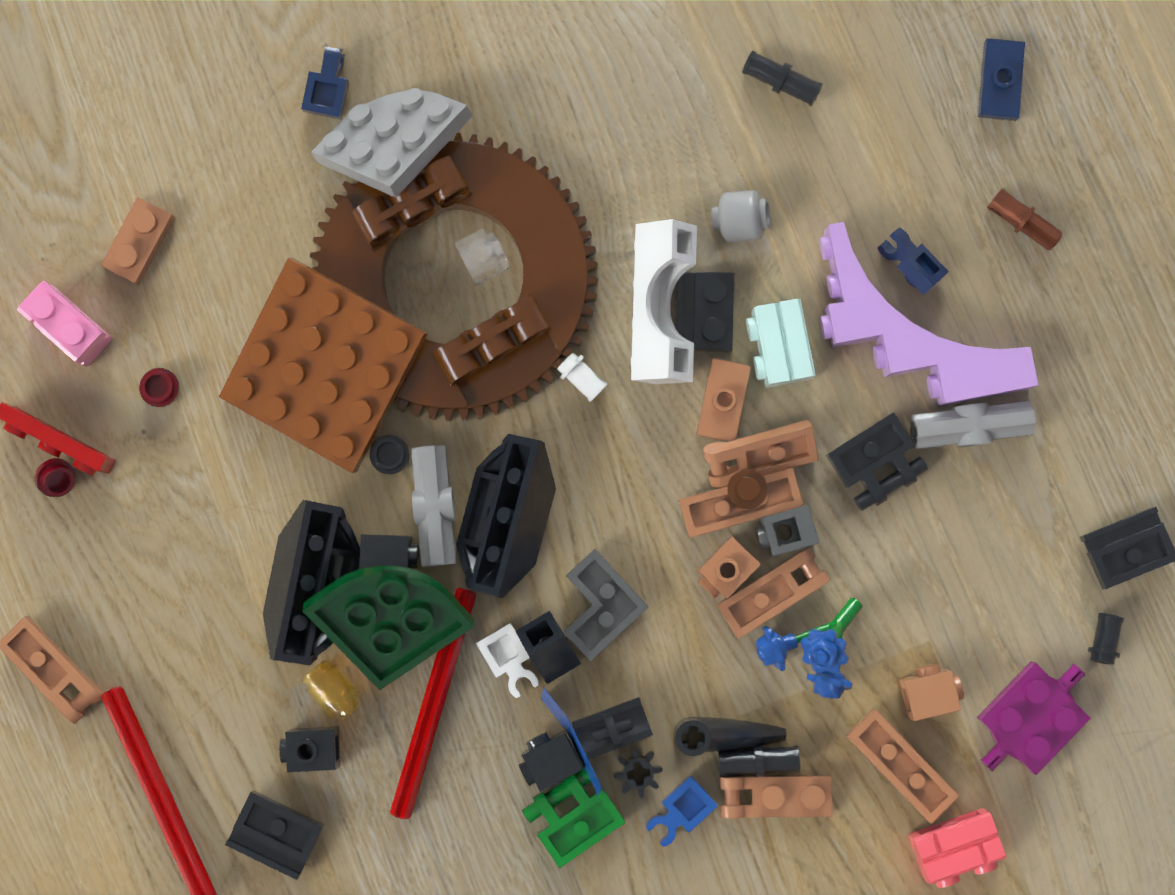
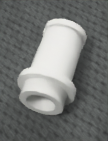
M571 353L557 369L562 374L560 378L562 380L567 378L591 402L606 387L607 383L582 361L584 359L582 355L578 357L575 353Z

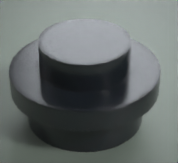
M382 436L371 446L370 461L379 472L396 474L402 471L409 461L408 446L397 436Z

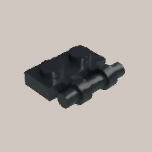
M894 412L826 454L827 459L846 488L851 487L858 481H861L866 491L853 498L861 511H864L873 504L879 506L887 501V495L903 485L909 487L917 482L916 477L928 470L925 461L920 456L908 463L902 455L914 447L915 444ZM890 462L895 472L878 482L873 472Z

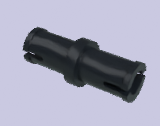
M753 50L742 70L743 74L752 76L772 86L773 92L780 94L782 91L808 103L810 106L814 104L823 83H818L793 71L792 65L788 63L781 65L757 54Z
M755 745L752 750L718 751L720 777L724 775L756 773V777H764V773L800 771L798 745L762 749V745Z

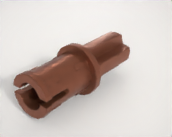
M1001 188L987 207L988 210H991L1015 227V233L1021 231L1046 250H1052L1062 237V232L1034 212L1036 209L1034 206L1031 208L1027 207L1003 188Z

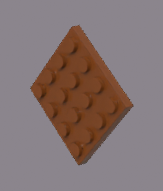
M288 258L219 398L348 472L356 473L428 333L300 261Z

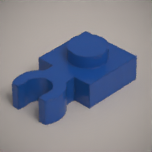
M689 775L661 801L668 811L664 815L657 814L652 816L646 823V829L651 831L657 824H664L668 828V832L662 837L660 844L663 847L668 846L675 839L676 829L680 825L690 833L718 804Z

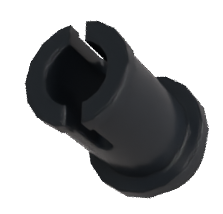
M1106 613L1098 614L1093 647H1088V652L1091 653V661L1114 665L1115 658H1120L1117 648L1124 618Z

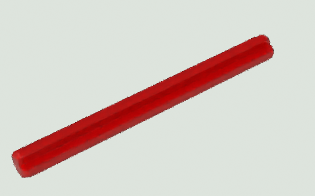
M457 588L454 597L471 615L476 593L465 588ZM465 633L436 654L390 809V814L396 818L408 820L412 815Z
M119 686L104 692L101 697L190 895H217L124 689Z

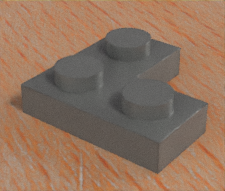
M596 549L566 575L589 600L592 606L573 622L564 633L590 661L648 608L646 603Z

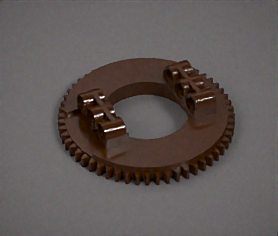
M456 133L454 141H449L396 198L358 181L356 185L345 181L342 185L348 194L346 197L334 194L333 199L338 204L335 209L326 207L324 210L330 217L329 222L318 223V227L324 232V236L313 238V242L320 247V251L310 253V258L318 263V266L312 267V269L391 313L393 311L385 289V269L395 242L400 236L445 210H465L489 218L504 229L519 251L523 264V284L518 302L505 310H500L493 317L480 323L473 329L460 333L457 338L446 344L425 339L394 401L397 398L399 399L398 410L403 413L410 404H413V415L416 417H420L424 409L428 408L429 418L435 420L439 411L443 410L446 421L451 422L455 411H459L462 420L467 421L469 412L473 409L478 418L483 419L485 407L488 406L494 415H499L500 402H503L512 410L514 409V396L519 397L526 403L528 401L526 389L530 388L537 394H540L542 392L539 384L540 379L550 384L554 382L550 372L551 368L557 370L562 364L560 358H567L573 353L568 347L569 345L581 346L583 340L575 332H588L589 325L581 317H593L594 310L585 305V303L594 302L597 299V294L587 290V288L598 285V278L588 275V273L598 269V262L587 260V258L596 254L595 246L584 245V243L592 238L591 231L579 230L586 224L587 219L585 216L574 217V214L579 210L578 202L566 203L571 196V191L569 189L557 190L561 184L558 176L548 180L549 168L547 166L536 170L537 162L534 156L527 161H523L522 149L518 148L513 154L508 153V143L503 142L497 149L494 148L493 138L488 137L484 144H478L477 134H472L469 142H463L461 133Z

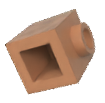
M732 536L697 570L702 576L698 583L714 599L719 594L724 599H728L761 564Z
M939 664L915 668V676L898 679L908 719L917 721L961 710L959 700L964 699V691L960 678L958 676L953 677L951 670H940Z

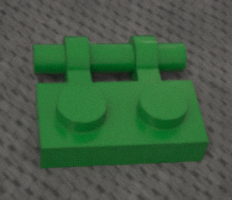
M584 767L583 770L567 777L547 793L543 791L533 797L534 802L522 809V813L529 823H532L542 815L549 825L539 831L537 836L559 869L626 823L604 788L601 789L599 797L597 793L591 796L588 795L584 786L590 783L591 780ZM573 794L579 804L560 817L554 807Z

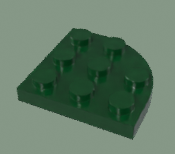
M372 566L353 571L337 579L303 603V612L379 690L474 627V618L442 584L424 573L399 566Z

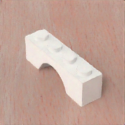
M674 219L636 224L631 357L632 381L650 384L693 382L694 343L682 337L674 327L670 313V302L674 287L679 278L696 265V225Z

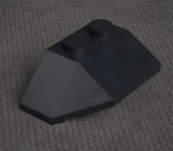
M508 434L502 440V444L494 449L476 468L456 542L460 563L466 576L465 583L467 589L504 598L536 565L556 491L545 442Z
M302 500L278 536L262 614L270 659L311 666L318 659L317 656L333 644L303 612V603L342 576L359 570L360 545L345 518L346 514L342 507Z

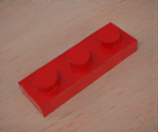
M1 402L0 419L6 422L3 429L22 439H25L27 434L40 440L38 448L58 458L62 452L75 459L72 466L91 476H94L96 471L110 473L116 462L112 457L13 405Z

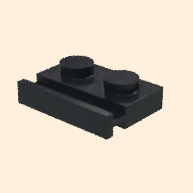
M685 272L677 281L676 330L682 337L694 343V351L732 352L734 273Z
M1156 506L1079 536L1081 542H1084L1087 556L1102 589H1108L1175 561V548L1164 523L1160 521Z
M253 790L250 792L225 845L297 880L322 832L324 824Z

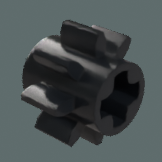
M633 746V756L626 759L618 755L617 759L623 765V770L614 772L613 776L616 779H625L626 783L623 785L622 793L625 794L630 788L637 789L640 798H643L644 788L649 785L655 789L659 788L653 777L655 773L662 772L663 767L651 765L650 761L654 757L652 750L644 757L639 755L636 746ZM640 762L642 768L649 769L648 773L643 774V781L635 782L634 776L627 775L628 771L633 770V763Z

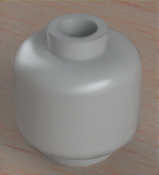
M756 190L723 193L719 200V206L712 207L714 230H721V234L727 242L760 239L765 229H770L771 225L768 199H762L760 193Z

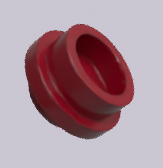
M154 368L146 372L142 377L139 391L143 400L149 405L166 407L177 399L180 385L177 377L171 371L164 368Z
M49 459L38 467L34 477L35 485L46 496H64L74 486V469L64 459Z

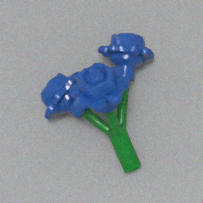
M850 598L832 622L795 636L793 633L781 637L778 633L772 632L770 627H762L764 635L755 642L759 659L764 662L765 666L774 665L780 671H784L787 651L798 648V643H801L804 651L803 662L811 664L816 674H807V680L814 682L813 692L824 698H840L844 690L852 689L853 685L840 672L841 665H845L849 659L845 652L847 643L842 638L843 632L862 609V604L857 599Z

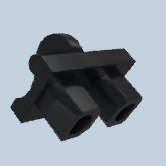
M639 697L571 722L588 760L653 736Z

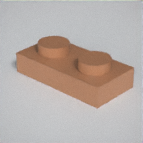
M137 197L101 266L139 285L175 217Z

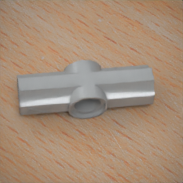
M1031 401L1003 403L988 406V403L969 404L953 407V410L911 416L910 429L915 449L936 448L957 444L958 447L993 443L995 439L1029 436L1035 434L1036 425L1035 411L1032 408Z
M433 445L411 448L415 490L412 491L414 522L419 530L422 567L456 564V547L453 532V522L456 519L453 488L449 487L446 446Z

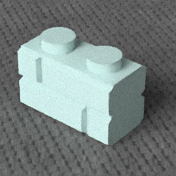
M792 299L754 307L751 311L752 317L746 318V326L750 342L757 341L760 356L754 357L757 379H764L766 388L813 379L816 374L801 299Z

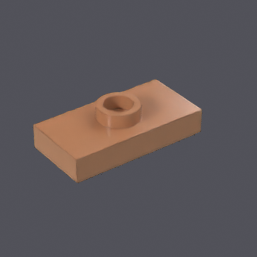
M712 358L696 436L724 442L736 440L751 366Z

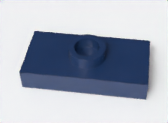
M990 38L984 41L978 106L979 118L1017 121L1019 118L1025 42Z

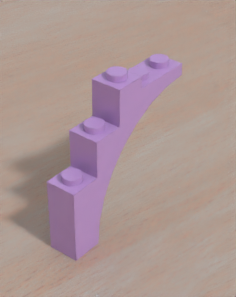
M844 222L829 224L823 232L824 237L819 238V246L822 259L829 260L832 275H827V286L831 299L837 298V303L829 304L823 310L824 316L819 317L822 337L824 340L829 339L831 348L877 340V346H873V357L876 368L883 369L884 378L930 369L931 375L927 376V388L931 399L936 398L938 407L1029 390L1039 386L1031 347L991 349L967 346L938 337L912 323L892 307L869 281L852 250Z

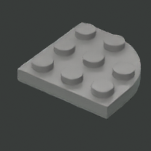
M411 88L377 98L367 104L356 105L349 111L348 116L328 133L311 153L317 163L396 198L467 123L472 114L466 104L434 92Z

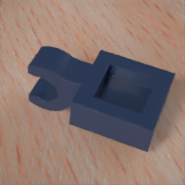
M325 47L321 73L309 71L301 107L303 112L342 120L349 81L346 78L339 77L344 62V54H341V49Z
M897 228L890 235L897 243V248L893 247L887 240L877 247L879 253L884 258L901 262L897 268L904 274L906 281L911 286L917 288L923 295L949 272L923 244L916 247L910 240L907 232L901 228Z

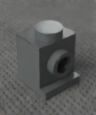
M809 505L760 518L761 527L755 528L756 538L761 551L768 549L770 557L819 543ZM780 525H786L790 529V536L786 540H782L777 536V528Z

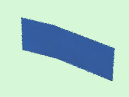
M543 687L542 701L567 732L599 797L602 786L567 716Z

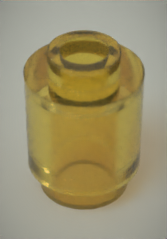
M327 660L319 663L302 680L307 686L305 691L330 720L336 716L343 720L360 705L356 700L361 694L360 691L336 664L331 666Z

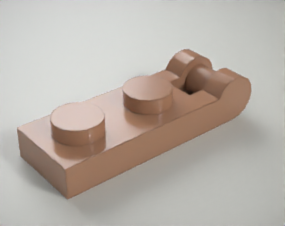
M808 420L727 443H710L703 448L705 461L711 467V470L708 472L710 485L715 488L728 486L730 478L740 470L751 469L765 476L818 461L813 426ZM736 459L737 465L726 466L725 461Z
M810 546L716 605L737 639L831 580L825 570L820 571L813 558L816 556ZM799 567L807 578L800 585L797 584L791 572Z
M30 616L23 617L0 640V650L60 713L73 724H76L85 715L84 710L91 703L97 704L102 699L103 690L81 671ZM73 684L80 693L71 700L64 691Z
M729 775L720 777V789L724 790V804L720 805L721 818L832 817L831 775H764V777H756V775ZM751 789V803H740V790Z

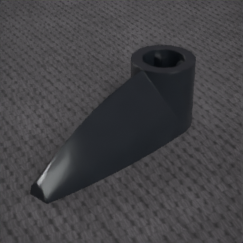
M712 717L684 718L677 723L673 733L674 742L677 747L688 756H698L704 752L754 748L755 745H769L785 741L787 736L786 729L752 721ZM696 726V731L698 733L702 732L703 736L702 739L696 740L695 746L689 747L686 740L682 741L681 737L682 734L688 733L689 727Z

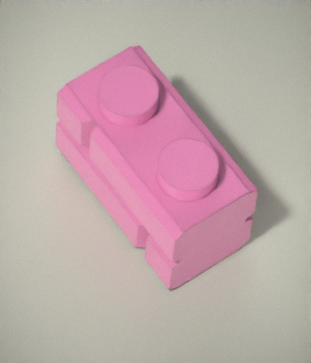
M46 281L39 283L17 309L19 313L28 321L34 323L37 329L74 362L85 367L89 366L113 339L62 292Z

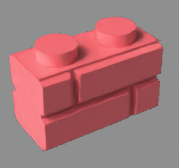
M984 808L908 834L924 880L930 885L936 883L938 888L947 887L959 882V875L974 870L975 874L993 871L998 868L997 861L1006 858L992 815Z

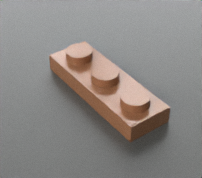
M791 468L763 476L768 487L767 496L762 504L753 509H742L734 505L728 496L727 486L679 499L678 502L688 537L699 536L804 506L794 469Z
M872 708L845 735L928 823L932 824L959 797L875 708Z

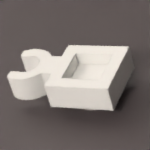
M510 623L476 644L496 678L505 672L508 674L509 691L515 698L521 696L520 691L516 687V681L519 678H528L534 688L539 685V681L533 671L524 669L522 662L529 659V656L515 632L516 630Z

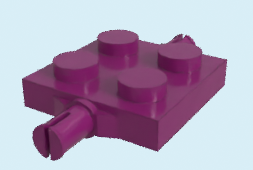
M1030 661L976 717L990 731L993 740L996 742V745L980 761L993 772L1009 755L1018 759L1031 773L1037 775L1091 719L1075 703L1070 693V690L1086 674L1077 665L1072 664L1056 680L1050 677L1037 663Z

